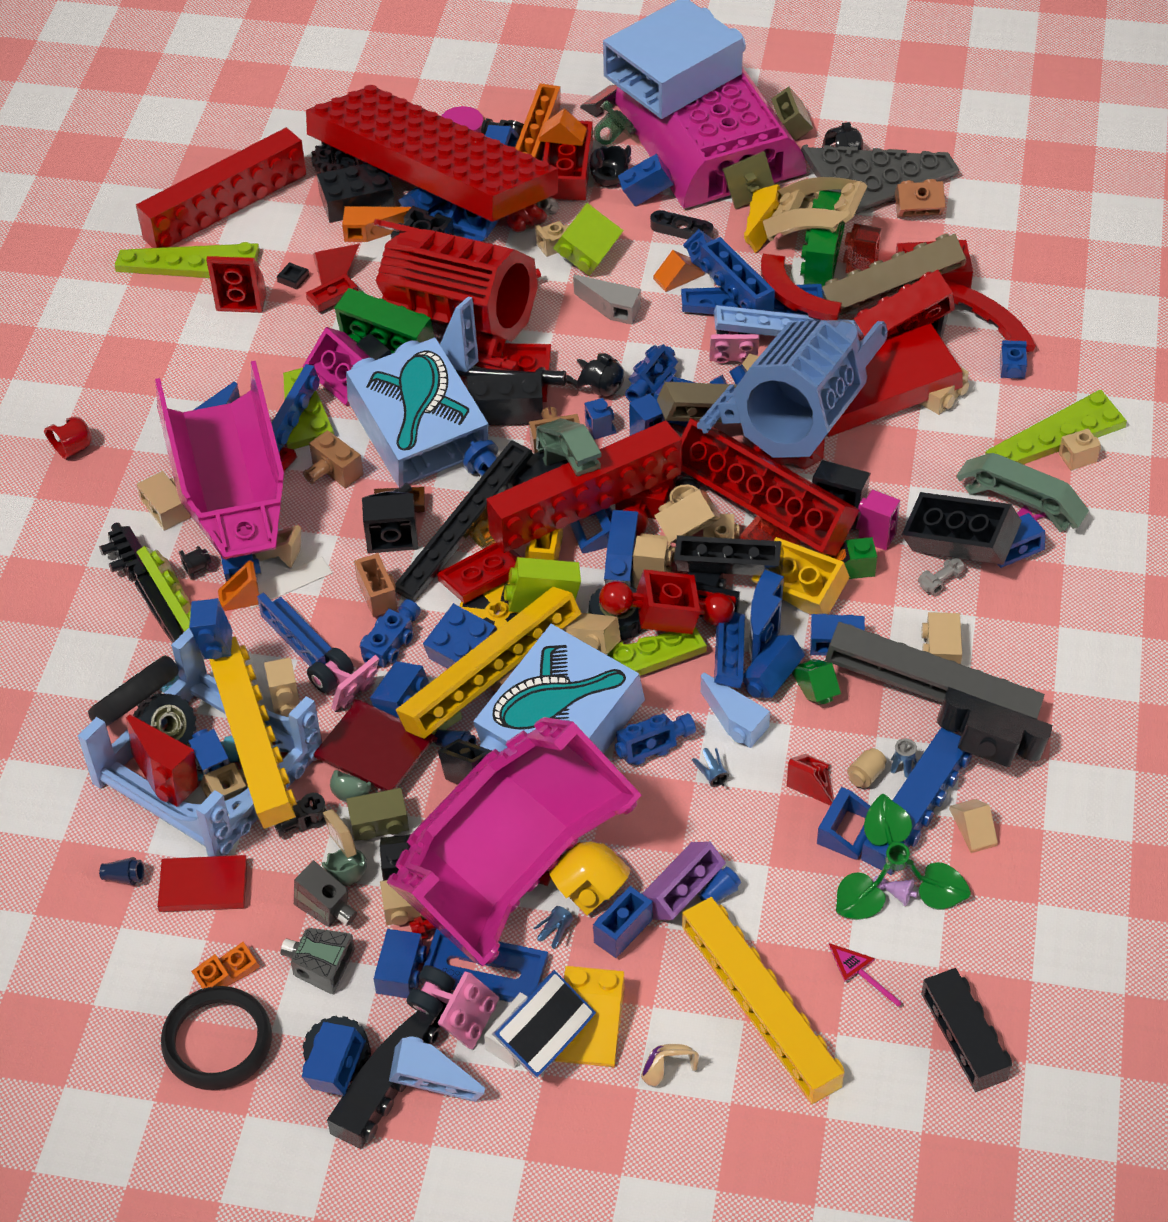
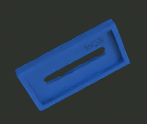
M436 928L424 966L436 967L450 975L455 980L452 990L456 989L462 975L466 971L473 974L499 997V1000L512 1002L520 992L528 996L541 983L548 961V952L498 941L500 943L499 955L493 962L485 965L496 968L503 967L505 970L521 974L517 979L449 965L447 963L448 960L455 959V957L463 961H473Z

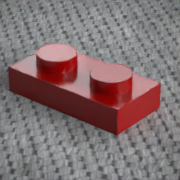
M343 274L306 292V298L318 312H321L337 304L348 288L358 291V286L346 274Z

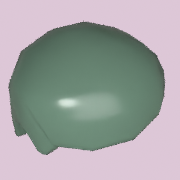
M335 770L330 779V789L339 800L347 803V798L369 794L371 782L367 783L359 778Z
M340 849L335 853H328L326 863L322 862V867L343 886H351L363 877L367 868V859L357 849L356 855L347 858Z

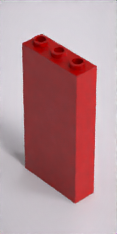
M931 323L886 339L885 343L865 367L867 372L865 385L828 432L827 436L836 435L928 401L929 393L954 385V391L963 387V371Z

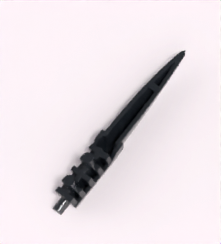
M114 523L111 526L112 531L108 532L109 543L99 546L101 554L106 555L113 552L114 555H117L118 560L109 563L111 572L123 569L124 572H127L129 581L136 579L135 587L142 595L172 643L175 642L183 634L181 626L137 554V551L142 546L130 526H121L120 523Z

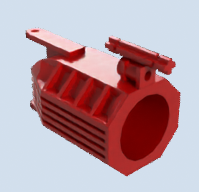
M375 219L373 225L400 232L399 235L388 241L384 247L383 258L381 259L379 273L376 277L378 288L383 294L382 299L397 306H404L408 310L423 313L430 317L432 322L448 326L455 308L467 297H472L479 359L474 366L485 369L519 371V367H517L518 362L508 359L506 361L501 356L505 341L512 342L529 322L538 289L535 259L515 249Z

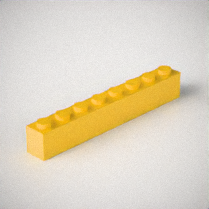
M556 587L550 588L398 707L396 712L405 730L425 739L518 665L550 624L563 629L581 615L572 592Z
M236 636L232 637L231 656L209 659L256 814L265 829L295 818L293 806L297 805L292 789L287 790L286 784H289L290 780L285 767L280 769L279 763L283 762V758L278 746L273 747L272 742L277 740L272 726L266 725L265 721L270 720L266 707L259 704V701L263 700V696L258 684L253 685L252 682L257 678L252 665H247L246 663L247 660H250L248 650L245 644L240 646Z
M710 897L683 911L682 928L810 1103L814 1104L842 1088L845 1072L841 1062L837 1058H832L827 1051L823 1038L820 1035L816 1036L807 1017L802 1012L799 1013L793 1006L790 994L786 990H781L774 973L769 968L766 969L761 963L757 950L754 947L748 946L741 929L737 925L733 926L730 922L726 909L721 904L718 905Z

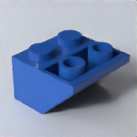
M419 187L414 188L398 200L402 207L415 206L429 211V216L433 217L436 213L448 216L453 203Z

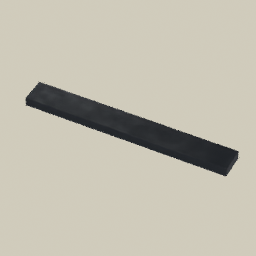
M513 440L508 443L395 583L396 593L413 602L419 598L436 577L437 573L440 572L487 513L486 499L505 491L533 456L531 449Z

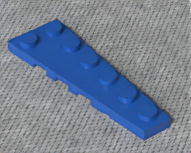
M821 284L797 285L802 290L823 298ZM721 287L681 289L682 312L714 314L716 305L741 308L734 299H730L727 292ZM774 298L773 312L808 315L807 312L799 309L794 311Z

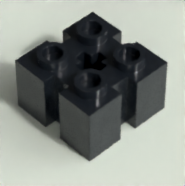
M412 206L404 216V224L399 223L414 228L454 235L453 218L437 213L434 217L429 216V211ZM392 231L391 239L399 235L400 232Z

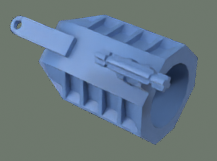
M850 321L788 322L752 364L736 388L734 385L727 387L725 392L721 394L697 423V428L702 429L703 433H708L721 417L722 424L741 423L744 436L773 458L810 457L865 385L867 380L865 367L887 339L886 323L884 321H877L866 336L859 340L856 326Z

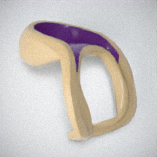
M683 1044L657 1046L650 1052L641 1078L647 1085L655 1087L659 1085L664 1077V1056L688 1055L691 1069L696 1071L699 1054Z

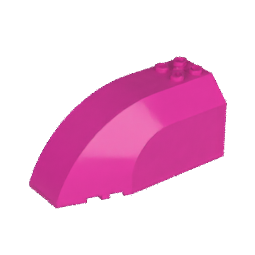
M251 361V390L230 404L187 412L167 408L161 379L156 378L158 414L177 493L182 505L223 559L276 549L284 471L256 361Z

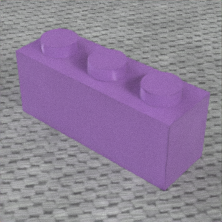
M711 841L691 842L642 893L653 901V920H673L726 864Z

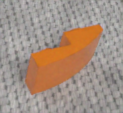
M241 942L220 958L214 954L191 972L201 988L204 989L213 986H229L261 966L248 946Z

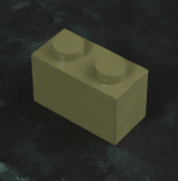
M789 86L771 99L778 118L795 141L813 129L803 101Z
M401 788L346 799L354 841L370 840L374 837L388 834L396 835L409 830Z

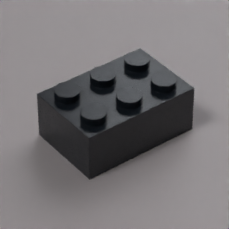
M365 163L317 174L319 194L329 223L343 220L345 206L395 207L393 187L387 172L373 165Z

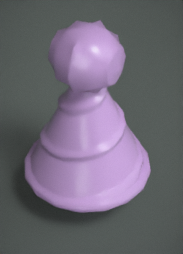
M875 876V878L872 881L873 883L876 881L878 876ZM884 877L877 886L880 890L886 889L903 903V906H907L911 896L916 898L918 892L913 891L914 879L887 882Z

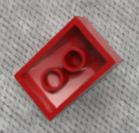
M207 256L206 261L216 311L262 313L267 293L264 276L255 259Z
M129 714L126 717L134 759L157 797L164 802H169L178 807L199 787L194 749Z

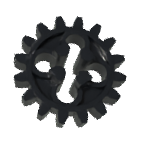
M321 142L322 146L316 145L315 151L311 152L312 166L315 167L316 172L333 171L356 166L360 163L358 158L324 142Z

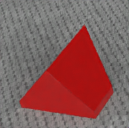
M360 243L314 252L313 258L321 285L343 274L347 275Z
M808 754L790 758L787 771V787L830 806L834 801L828 770L829 763Z

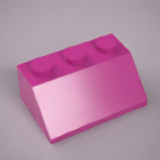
M325 327L302 367L305 364L313 365L320 383L344 405L349 406L346 372L351 370L358 361L371 357L360 349L357 343L345 332Z

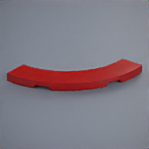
M763 253L761 276L775 290V298L794 311L799 309L807 312L809 317L815 319L838 320L842 302L826 300L802 290L791 281L785 271L786 256Z
M945 280L953 292L954 304L963 303L972 307V312L987 321L992 320L999 327L998 331L1006 340L1026 341V352L1034 351L1036 345L1028 330L1007 309L984 294L961 284Z

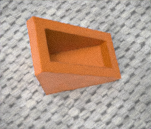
M564 108L543 123L539 141L583 146L587 128Z
M672 250L653 275V279L665 292H668L705 275V272L694 265L690 257Z
M249 560L218 589L219 601L224 611L259 605L257 599L259 588L252 561Z

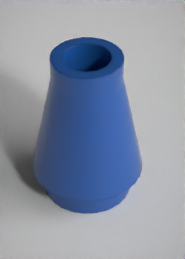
M726 866L724 869H720L699 894V898L701 901L712 897L715 902H718L738 891L741 880L731 868Z

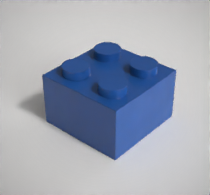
M453 603L423 642V646L430 660L448 669L497 631L495 625Z

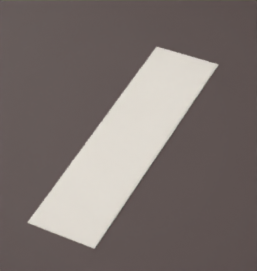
M321 556L258 583L259 595L264 592L272 600L332 574V571Z

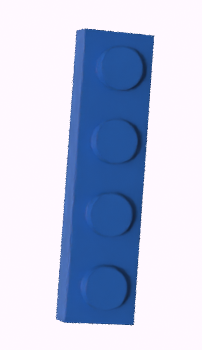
M305 364L272 421L279 452L283 445L287 443L293 428L297 426L303 410L308 407L309 400L314 391L319 387L320 379L313 365Z
M734 612L730 622L725 625L724 623H719L716 626L714 683L739 689L742 685L745 614Z

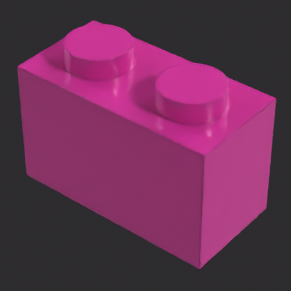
M871 490L867 498H862L858 507L861 516L856 526V529H859L858 539L873 537L875 547L886 551L897 533L900 499L875 490Z

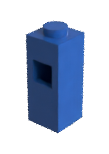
M774 635L743 673V683L753 698H772L804 658L805 654L793 635Z

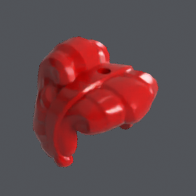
M532 204L505 216L513 231L523 232L526 230V225L534 226V224L540 225L544 223L547 219V214L544 209Z

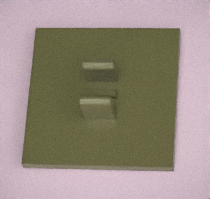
M764 151L723 169L735 209L749 204L752 201L754 191L774 185Z

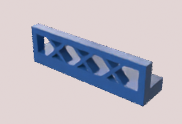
M264 592L258 595L257 599L261 617L309 666L315 662L326 664L325 654L332 648L282 597L272 602Z

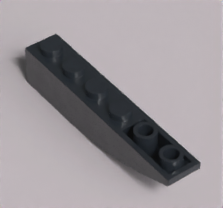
M440 1001L443 1007L436 1018L418 1010L377 1048L357 1073L346 1090L345 1095L342 1096L328 1117L327 1123L331 1135L359 1149L363 1148L366 1141H371L374 1138L378 1129L377 1124L383 1116L386 1117L390 1113L397 1093L403 1092L407 1086L389 1081L395 1046L402 1038L418 1037L423 1040V1043L434 1044L439 1036L441 1027L438 1025V1021L447 1006L446 1003Z

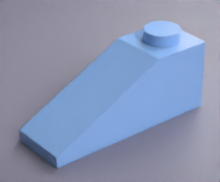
M467 297L455 308L440 343L454 369L463 372L470 370L479 361L472 297Z
M705 672L701 675L700 692L727 734L737 743H742L751 748L769 728L770 711L726 685L714 683V678Z
M418 1037L402 1038L395 1046L389 1078L390 1082L474 1102L484 1094V1086L433 1045L423 1043L422 1039Z

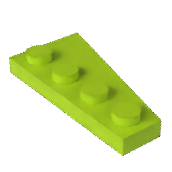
M303 368L283 373L284 400ZM314 391L309 400L308 407L303 410L297 426L291 431L287 441V448L297 449L308 446L311 441L327 430L334 434L317 391Z
M143 546L137 551V554L185 632L190 625L191 605L169 560L163 557L158 550L153 551Z

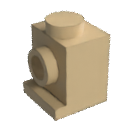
M560 221L544 227L540 225L535 226L536 244L546 257L558 253L553 247L569 227L568 224L563 225Z
M231 763L205 774L200 786L206 798L216 790L224 796L226 801L244 791L246 778L244 773L240 769L238 770L234 763ZM221 784L227 785L228 788L223 789Z

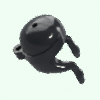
M850 122L842 123L839 127L829 129L825 134L822 148L824 145L830 146L835 143V147L844 146L858 147V150L864 149L861 133L857 128L851 127Z
M627 145L623 149L620 146H602L595 149L590 159V171L594 180L603 186L619 184L618 175L628 170V164L632 160L630 157L631 147Z
M599 353L597 360H591L589 363L585 360L577 359V363L583 369L578 381L567 375L566 380L567 384H571L576 388L590 385L595 394L607 397L614 395L620 389L625 373L622 365L615 358L606 353Z

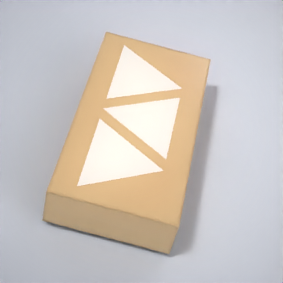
M330 809L323 812L329 834L347 858L356 855V847L348 827L334 810Z

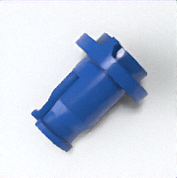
M481 440L476 443L472 441L471 446L465 452L463 465L467 472L471 474L478 472L482 477L496 460L498 446L492 440Z

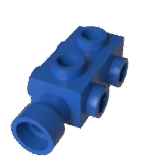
M664 344L658 347L653 345L645 352L646 357L644 360H641L633 367L634 372L629 377V381L632 384L625 392L628 401L632 402L650 393L654 394L665 379L677 372L674 367L678 361L674 357L675 352L671 347Z
M405 599L398 608L399 612L388 609L383 616L377 619L372 631L365 635L360 642L361 655L365 663L375 655L379 658L378 666L385 668L388 662L393 664L397 660L399 648L402 644L408 645L413 638L414 632L411 621H415L421 613L420 607L415 602Z
M663 713L661 715H654L650 719L637 724L628 725L626 728L616 731V753L619 758H623L628 764L633 765L643 764L646 761V757L654 754L658 756L666 755L669 753L670 748L677 746V737H687L696 733L694 720L690 714L686 713L678 716L675 721H671Z

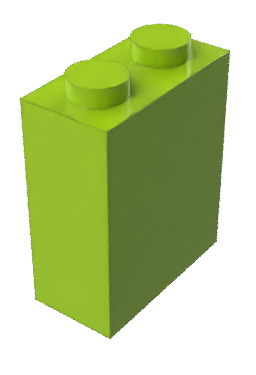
M586 203L553 249L590 276L624 230L590 204Z
M517 557L515 567L510 568V585H506L504 590V600L508 601L509 612H521L552 587L572 592L576 600L581 584L579 562Z

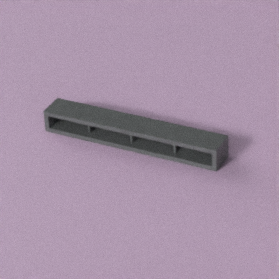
M842 622L837 624L825 658L826 662L939 702H943L948 687L1035 719L1038 718L1045 695L1032 688L1023 687L1006 679L984 673L981 670L972 669L955 661L938 657L930 652L918 650L904 643L884 638L878 634L870 633Z

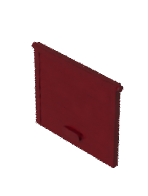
M354 699L352 707L313 755L329 765L367 783L371 782V785L387 791L396 789L430 744L437 741V737L430 734L423 739L405 730L399 718L361 700Z

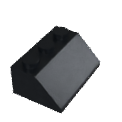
M541 373L467 376L468 391L489 425L529 424V421L543 419L541 414L543 411Z

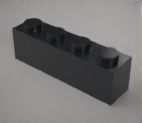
M677 535L674 561L678 571L761 576L766 569L782 576L784 550L782 541Z
M953 968L924 979L921 995L975 1092L1007 1081L1012 1067V1060L1009 1053L1000 1047L994 1027L987 1024L979 1001H974L970 994L971 990L967 979L961 977L957 969Z

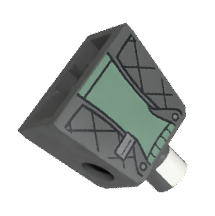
M314 860L294 879L293 904L325 926H331L336 919L348 926L357 916V911L347 905V888Z
M308 928L304 931L300 942L286 938L282 943L280 954L291 958L292 971L295 977L334 995L355 947L353 936L350 933Z

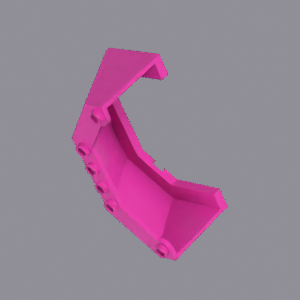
M543 717L534 724L536 729L527 734L523 730L506 742V749L501 752L494 749L488 753L410 835L407 841L410 848L409 850L405 849L402 851L395 865L399 871L397 875L395 873L390 875L387 884L473 962L481 966L490 964L497 958L500 947L498 941L510 913L519 906L520 899L526 892H531L537 887L540 882L539 878L558 864L560 855L565 850L568 851L573 848L580 836L611 817L622 813L625 815L629 814L637 806L636 801L642 796L573 721Z

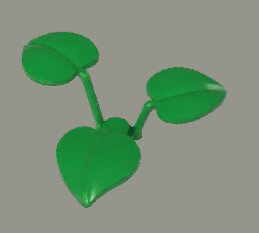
M881 794L867 812L864 832L869 842L875 846H883L888 843L889 847L885 857L886 864L874 883L864 873H851L844 877L837 890L836 912L838 915L852 920L873 917L881 911L886 900L884 892L877 888V886L882 882L890 869L901 871L906 866L912 870L918 880L922 881L919 887V896L924 904L932 909L944 910L951 908L968 899L971 892L961 874L945 863H931L925 869V876L920 874L914 865V861L909 859L910 852L908 847L901 843L911 833V818L901 806L893 802L887 795Z

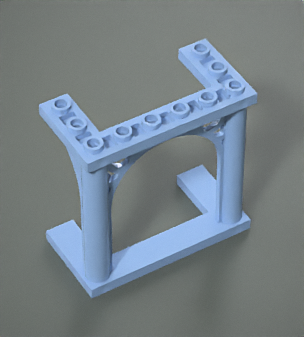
M188 628L171 644L179 670V679L164 694L181 696V699H185L188 702L196 696L225 713L215 678L207 674L203 655L190 628ZM307 696L288 714L289 717L281 716L266 709L270 720L265 721L266 725L272 726L277 740L274 741L276 745H273V747L278 746L280 752L289 753L283 759V762L279 763L280 769L285 767L290 783L286 784V788L295 779H299L305 769L313 761L317 760L313 753L322 744L315 701ZM96 717L78 735L93 785L101 789L107 784L205 846L208 857L227 855L241 836L246 835L258 819L249 788L226 801L224 796L216 790L202 804H192L183 801L176 807L169 802L160 800L146 779L124 766L133 758L128 729L111 744L105 722ZM165 717L161 721L162 728L168 723Z

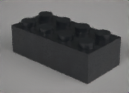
M920 492L901 535L914 552L1004 565L1022 520L1012 504Z

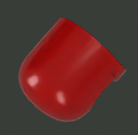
M76 416L66 418V424L58 427L52 424L44 429L46 438L63 459H67L86 449L92 440L88 425L84 420ZM53 431L58 435L61 442L55 439Z

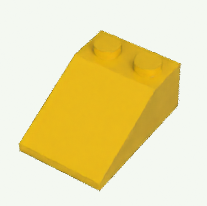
M776 537L774 541H782L784 550L782 576H784L783 600L809 614H829L850 578L844 562ZM753 575L752 582L757 584L761 576Z
M565 966L564 980L596 1014L555 1058V1062L615 1067L625 990L624 971Z

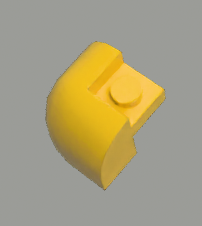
M592 841L578 842L573 848L558 858V864L549 871L550 877L566 899L569 897L587 916L605 899L608 900L614 895L630 874V868L611 848L603 843L600 844Z

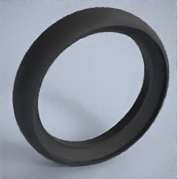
M169 656L160 657L93 705L88 710L90 720L93 721L98 717L105 722L107 727L175 678L179 673L176 663Z
M213 986L200 989L183 998L168 1014L161 1033L162 1054L171 1072L184 1083L204 1090L229 1088L247 1080L265 1061L272 1041L271 1023L260 1002L241 989L228 986ZM214 1003H228L241 1007L252 1016L257 1025L255 1046L243 1062L226 1071L206 1073L189 1067L180 1059L176 1051V1035L183 1021L191 1013L203 1006Z

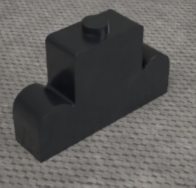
M951 687L947 689L937 717V723L942 728L952 732H961L958 743L960 750L1005 767L1011 766L1016 753L1026 760L1039 761L1048 743L1053 726Z

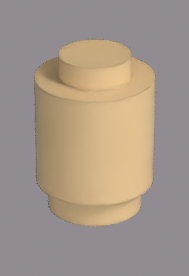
M871 748L865 750L847 770L852 784L862 788L869 787L884 771L887 763L886 757L878 749Z

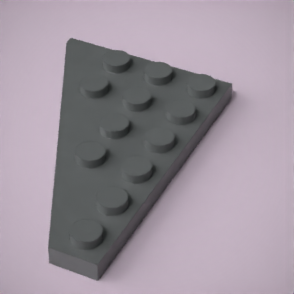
M808 144L803 145L801 148L804 158L816 177L844 178L862 181L867 185L854 215L894 200L896 187L903 181L910 180L914 181V183H921L928 179H935L938 182L957 175L960 170L948 152L932 153L930 151H922L921 153H907V150H882L880 148H873L872 151L858 150V147H832L826 145L823 148L808 147ZM836 189L829 190V191L841 192V190H836Z

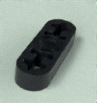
M663 210L655 211L650 216V227L655 232L688 240L700 229L713 239L714 226L708 221ZM678 225H686L687 227H686V228H677L676 226H678Z

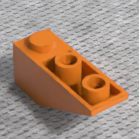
M345 206L342 222L344 242H369L390 235L393 230L373 225L374 220L379 219L404 224V216L411 207Z

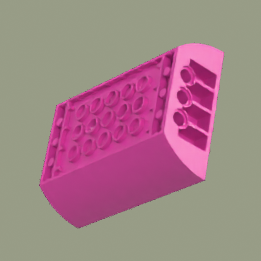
M743 66L741 75L663 119L617 87L615 99L617 106L649 156L658 154L669 169L674 183L670 189L683 209L730 196L723 169L763 151L766 154L774 183L806 174V162L801 149Z

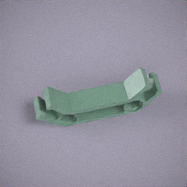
M560 418L537 427L536 449L539 453L544 452L543 461L546 466L567 459L577 477L600 469L601 464L597 458L601 457V452L584 424Z
M989 453L969 459L956 475L959 481H963L967 477H974L972 482L965 486L970 495L989 489L1045 512L1059 532L1065 531L1069 524L1072 529L1078 528L1089 512L1088 508L1068 483L999 454Z

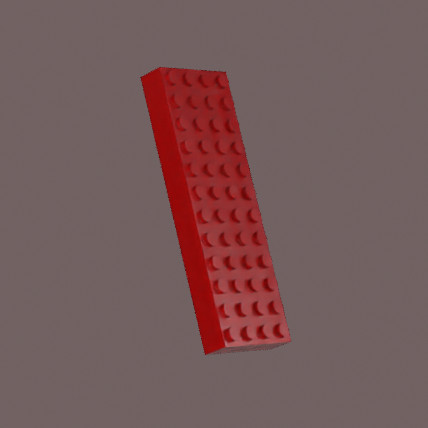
M367 85L363 89L351 91L347 95L332 98L331 101L316 104L315 107L306 110L307 135L492 222L558 193L557 167L550 165L546 161L536 159L531 154L518 151L515 147L500 143L499 140L491 139L481 132L473 131L465 125L455 123L452 119L439 116L436 112H430L420 105L412 104L404 98L394 96L391 92L383 91L375 85Z

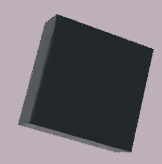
M289 262L277 275V282L298 289L308 278L309 269Z

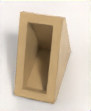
M973 799L949 807L971 853L998 845L989 804Z

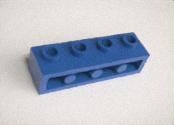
M721 237L701 245V260L699 264L702 271L707 273L716 285L726 291L730 299H734L741 308L774 311L775 290Z

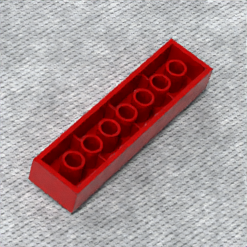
M286 127L136 204L143 240L152 248L170 247L304 177L307 173L302 140Z
M690 418L681 437V471L819 552L834 556L838 555L860 511L859 509L713 426L708 433H703L702 429L697 428L699 420Z
M665 420L599 449L601 457L597 458V460L601 464L600 469L577 477L570 464L567 463L486 499L489 534L503 553H506L557 529H562L577 520L584 519L595 512L609 508L611 505L622 500L629 499L633 495L651 489L669 479H674L681 475L682 439Z

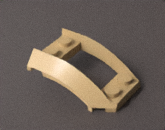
M816 177L800 180L779 189L778 192L782 195L779 201L780 204L772 217L763 221L767 238L772 241L778 233H782L784 236L798 230L812 228L830 229L831 232H835L839 223L843 221L847 223L854 217L867 185L862 181L844 178ZM823 190H841L842 194L834 205V210L800 208L804 197L808 194Z

